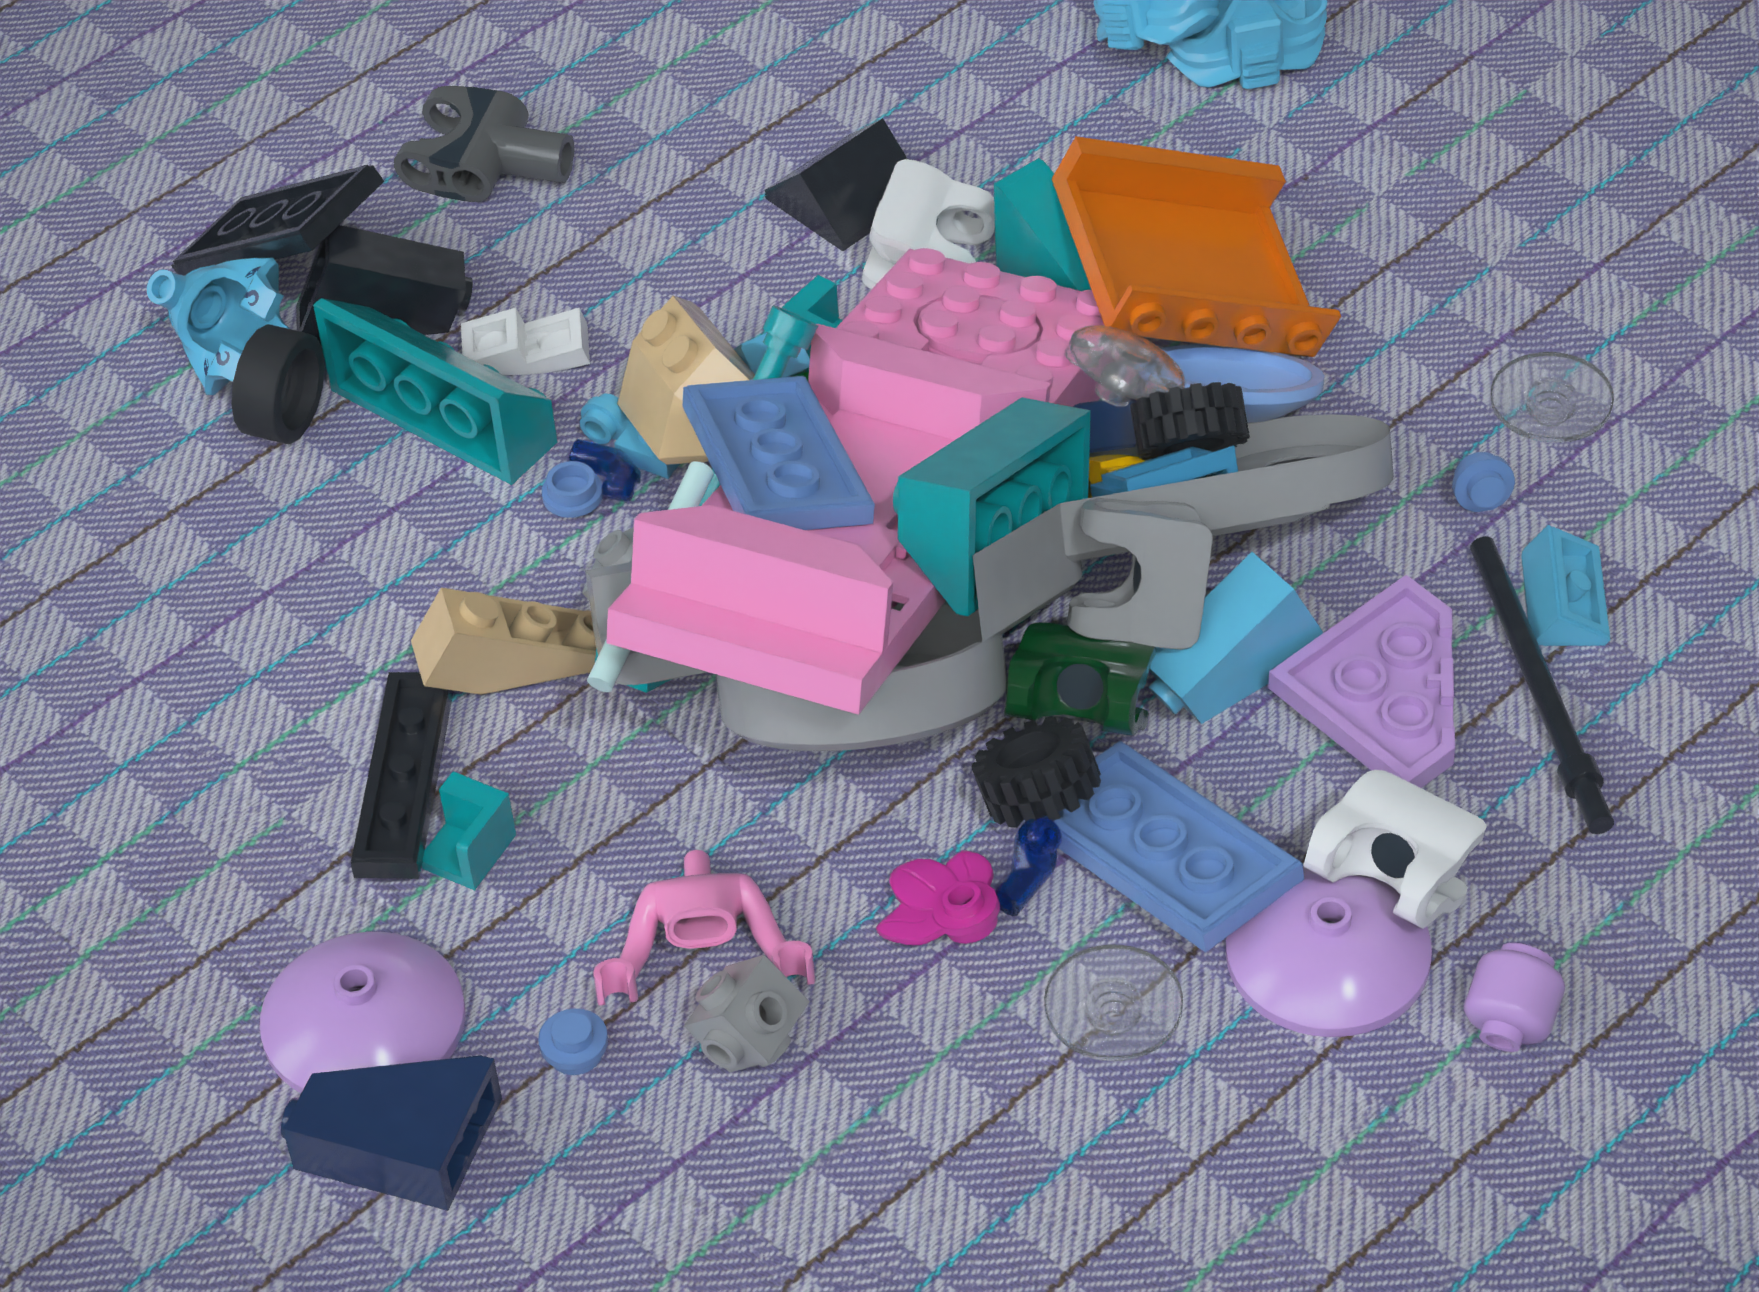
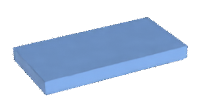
M795 376L697 384L683 387V409L733 511L802 530L873 524L875 504L806 377Z
M1118 741L1095 757L1101 773V783L1099 787L1093 788L1095 794L1089 800L1078 799L1080 807L1072 813L1067 809L1059 811V819L1049 822L1047 816L1042 817L1039 820V825L1029 827L1205 953L1274 903L1287 891L1305 880L1303 863L1122 741Z

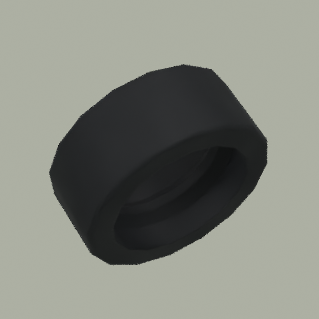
M270 324L257 329L250 337L238 360L232 385L231 405L233 419L241 433L288 445L302 437L317 411L323 389L325 364L323 349L317 337L305 332Z

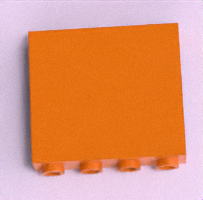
M1075 136L1054 173L1052 182L1107 333L1308 357L1316 356L1341 318V314L1336 309L1312 307L1306 298L1270 209L1286 183L1279 165Z

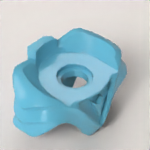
M1094 0L1095 11L1100 19L1096 36L1099 42L1108 40L1109 48L1124 50L1141 49L1144 46V40L1159 45H1170L1206 29L1215 22L1220 15L1219 3L1221 0Z
M1221 0L1219 3L1220 15L1215 22L1198 33L1168 45L1170 52L1167 54V58L1189 80L1200 87L1212 88L1239 78L1242 88L1246 89L1277 84L1280 81V70H1305L1315 63L1325 37L1324 26L1327 19V0Z

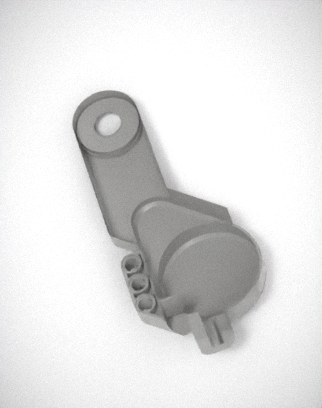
M1337 414L1276 418L1265 422L1248 423L1250 439H1247V442L1244 444H1237L1235 448L1238 472L1060 503L973 555L979 609L969 616L958 615L945 601L859 715L715 674L721 720L726 727L747 741L766 747L795 751H843L882 747L930 737L960 727L990 710L1006 690L1007 674L1002 634L1070 591L1082 577L1081 560L1130 552L1124 547L1100 543L1084 534L1080 526L1082 505L1086 501L1102 498L1186 503L1194 507L1200 516V522L1208 527L1212 537L1295 522L1311 514L1330 509V504L1363 497L1388 486L1394 478L1390 427L1386 423L1373 418ZM1137 446L1089 453V458L1116 454L1138 457ZM632 562L585 570L598 655L607 639L608 608L631 584ZM898 603L893 609L900 611L905 604ZM630 650L615 684H646L707 672Z

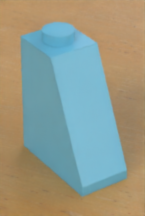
M1251 552L1205 597L1198 641L1192 647L1182 650L1156 647V655L1149 669L1156 680L1148 688L1173 714L1176 715L1184 707L1203 724L1266 686L1269 681L1270 670L1323 634V631L1294 588L1255 553Z

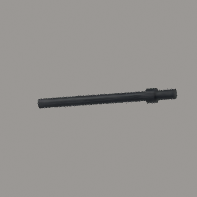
M1488 536L1479 537L1471 543L1470 550L1559 758L1558 776L1567 796L1576 799L1589 831L1592 834L1605 833L1613 827L1614 819L1601 791L1604 783L1602 774L1595 758L1591 754L1584 752L1494 540Z

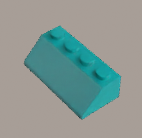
M324 298L319 299L313 305L331 391L510 485H513L558 443L552 401L539 390L527 388L500 374L492 366L482 365L456 352L447 343L437 342L411 329L402 320L392 319L370 307Z
M1021 397L898 476V482L893 493V509L898 514V540L956 614L969 616L979 609L973 562L974 554L1060 503L1088 498L1091 410Z

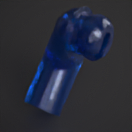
M577 439L572 445L569 461L585 463L592 468L596 475L606 477L601 487L603 495L621 502H628L633 498L635 484L641 483L642 475L641 471L624 451Z
M1045 817L1036 820L1029 819L1020 826L1015 835L1011 872L995 890L999 899L1000 910L1007 915L1017 916L1055 870L1057 849L1062 842V833L1057 823Z

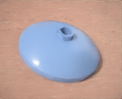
M1194 344L1156 349L1147 353L1142 359L1141 374L1149 386L1156 392H1169L1168 388L1180 386L1181 389L1189 388L1190 384L1197 383L1206 386L1211 382H1221V385L1233 383L1235 386H1240L1243 393L1247 423L1265 422L1291 413L1313 401L1323 391L1324 373L1318 367L1302 359L1277 352Z

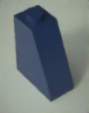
M479 1055L312 1073L300 1097L292 1098L287 1104L281 1121V1136L286 1140L293 1169L449 1211L502 1101L494 1058Z

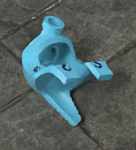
M249 258L226 261L217 265L214 264L195 269L185 276L162 269L155 272L147 284L149 299L153 303L168 309L171 324L181 339L184 351L204 386L206 395H215L230 381L233 382L241 353L247 341L257 329L267 324L290 329L280 317L279 308L284 295L279 293V265L274 258Z

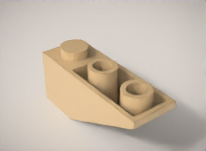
M442 587L411 639L424 686L480 695L590 673L595 664L596 656L592 616L589 610L582 611L545 605L535 601L527 602L485 595L480 592H466Z

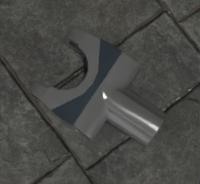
M441 86L432 90L423 104L422 114L431 128L445 135L436 138H420L419 141H408L400 147L394 158V168L397 175L411 188L443 198L481 202L490 196L501 173L566 183L572 171L575 149L572 135L525 128L529 118L528 110L520 99L510 93L478 87ZM436 104L449 105L460 117L453 118L442 114L437 109ZM408 159H415L421 162L430 173H424L413 168Z

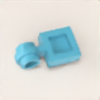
M604 393L587 401L581 409L580 427L590 440L599 444H607L611 439H615L616 460L669 479L680 464L666 465L656 457L618 406V397Z

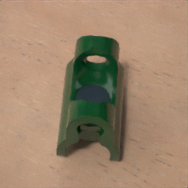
M1045 622L1032 623L1026 628L1020 646L1009 663L1004 716L1035 721L1044 716L1066 717L1072 720L1101 724L1103 726L1101 731L1134 736L1138 730H1144L1148 725V711L1136 707L1140 689H1143L1146 684L1151 662L1156 655V647L1133 642L1088 638L1076 633L1066 625Z

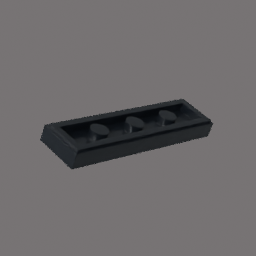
M420 672L388 673L351 858L354 878H420L454 693L453 690L424 686Z

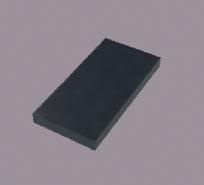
M364 165L241 197L177 256L171 266L177 274L185 276L195 269L214 264L217 265L226 261L249 258H274L276 260L313 251L384 180L373 165Z

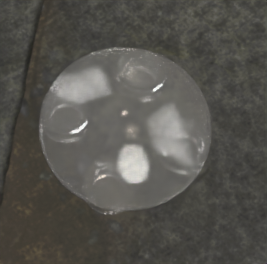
M1104 325L1081 327L1072 334L1065 349L1064 355L1097 382L1095 386L1096 394L1102 400L1115 406H1127L1131 398L1137 400L1141 397H1150L1149 394L1157 391L1169 392L1168 388L1180 386L1181 389L1185 388L1183 371L1171 356L1149 340L1123 329Z

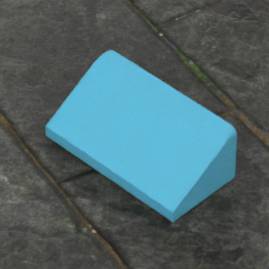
M1547 525L1524 548L1521 555L1527 616L1538 645L1605 646L1611 639L1599 546Z

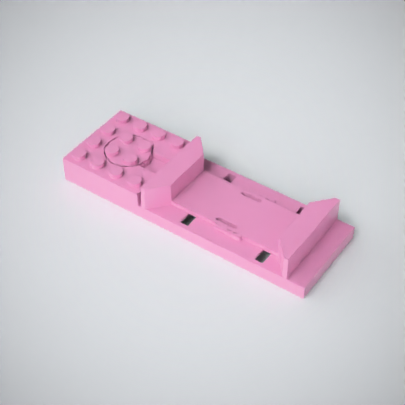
M909 249L837 328L816 324L818 328L811 341L808 383L875 504L873 524L802 530L733 511L721 485L702 506L639 513L634 519L631 584L608 608L606 643L859 715L946 601L898 540V514L893 509V493L898 482V476L1021 397L1070 407L1079 403L1098 401L1124 368L1128 335L1107 333L1092 290L1079 291L1059 286L1052 279L1043 276L1022 277L1002 272L997 266L986 262L966 263L945 258L941 252L934 249ZM898 603L905 604L900 611L893 609Z

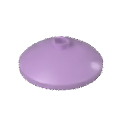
M1304 867L1305 880L1287 891L1274 903L1226 938L1228 971L1235 987L1244 1000L1254 1010L1273 1023L1286 1029L1312 1036H1354L1379 1029L1391 1023L1416 1002L1427 983L1431 966L1432 946L1428 927L1422 929L1393 914V909L1400 898V894L1395 888L1374 877L1362 875L1347 876L1333 883ZM1325 921H1332L1336 923H1326Z
M352 933L327 940L310 948L295 958L277 976L268 990L260 1014L261 1040L266 1057L276 1074L291 1088L302 1093L312 1073L450 1059L463 1033L465 1002L462 987L454 969L441 954L419 940L396 933Z

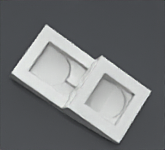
M512 308L461 323L462 355L482 365H490L502 375L549 373L590 364L588 326L580 308L527 323L523 322L517 308Z

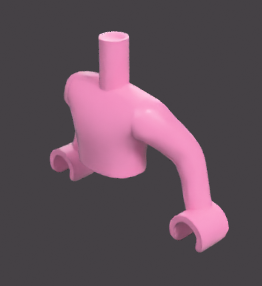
M693 850L684 857V876L652 882L644 887L637 900L620 958L604 960L594 968L593 974L598 1005H606L605 998L617 992L626 993L629 995L630 1002H637L636 978L650 955L659 922L664 923L666 939L672 945L687 949L718 946L730 941L737 931V916L743 913L754 939L768 959L786 977L791 975L806 977L807 985L815 983L813 951L811 946L805 942L785 940L768 902L750 876L741 873L711 874L709 855L702 850Z

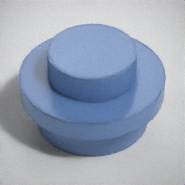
M1476 452L1465 457L1457 465L1454 472L1452 490L1458 503L1469 511L1482 512L1493 510L1510 497L1514 489L1515 477L1509 464L1501 457L1488 452Z
M578 461L560 463L554 466L547 474L542 486L543 503L551 513L560 517L574 518L586 515L595 510L603 499L602 482L592 468L585 463Z
M575 1008L560 1011L548 1018L540 1029L538 1041L540 1052L547 1063L563 1074L580 1075L589 1072L598 1065L608 1046V1034L603 1020L598 1015L585 1009Z

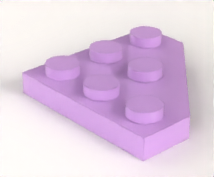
M1405 575L1270 670L1268 689L1371 771L1384 770L1422 788L1454 764L1452 609L1409 576Z

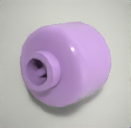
M1506 943L1503 944L1501 950L1488 952L1481 957L1464 1003V1012L1469 1022L1481 1031L1479 1038L1485 1044L1498 1050L1517 1052L1520 1050L1521 1044L1533 1045L1547 1039L1553 1029L1565 991V983L1562 976L1554 968L1555 962L1547 953L1525 944Z

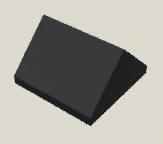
M882 118L845 136L765 189V199L841 251H845L870 234L877 207L883 198L897 162L907 159Z

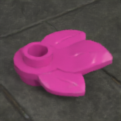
M963 850L955 854L946 865L932 859H915L897 866L890 873L889 883L896 899L901 904L876 926L877 933L884 939L905 945H923L944 934H947L954 942L964 944L984 939L995 929L998 921L997 915L1000 910L999 899L995 890L991 887L994 876L991 864L984 856L972 851Z

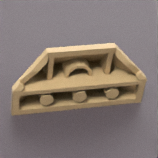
M672 296L661 309L656 310L646 319L641 332L632 341L617 404L656 457L666 465L685 464L693 461L708 462L709 460L683 409V387H687V385L753 380L755 374L696 304Z

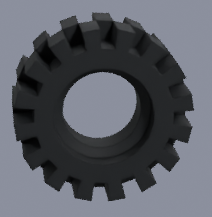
M1211 382L1206 386L1197 383L1190 384L1189 388L1183 389L1177 386L1168 388L1169 392L1157 391L1149 394L1150 397H1141L1136 400V403L1130 405L1138 457H1141L1143 460L1154 459L1190 447L1212 452L1231 446L1236 448L1237 444H1244L1247 442V439H1250L1242 388L1235 386L1233 383L1221 385V382Z
M1045 717L1042 725H1037L1035 720L1024 722L1025 729L1016 732L1011 727L1003 731L1004 739L992 738L986 743L988 750H979L975 755L976 762L972 763V771L989 815L993 817L994 822L1001 825L1006 821L1008 827L1018 828L1022 821L1025 820L1027 827L1039 825L1040 818L1047 816L1049 822L1060 818L1059 811L1067 809L1072 813L1080 807L1078 799L1089 800L1095 794L1093 788L1100 786L1101 773L1083 726L1079 722L1074 724L1072 719L1066 717L1059 723L1056 717Z

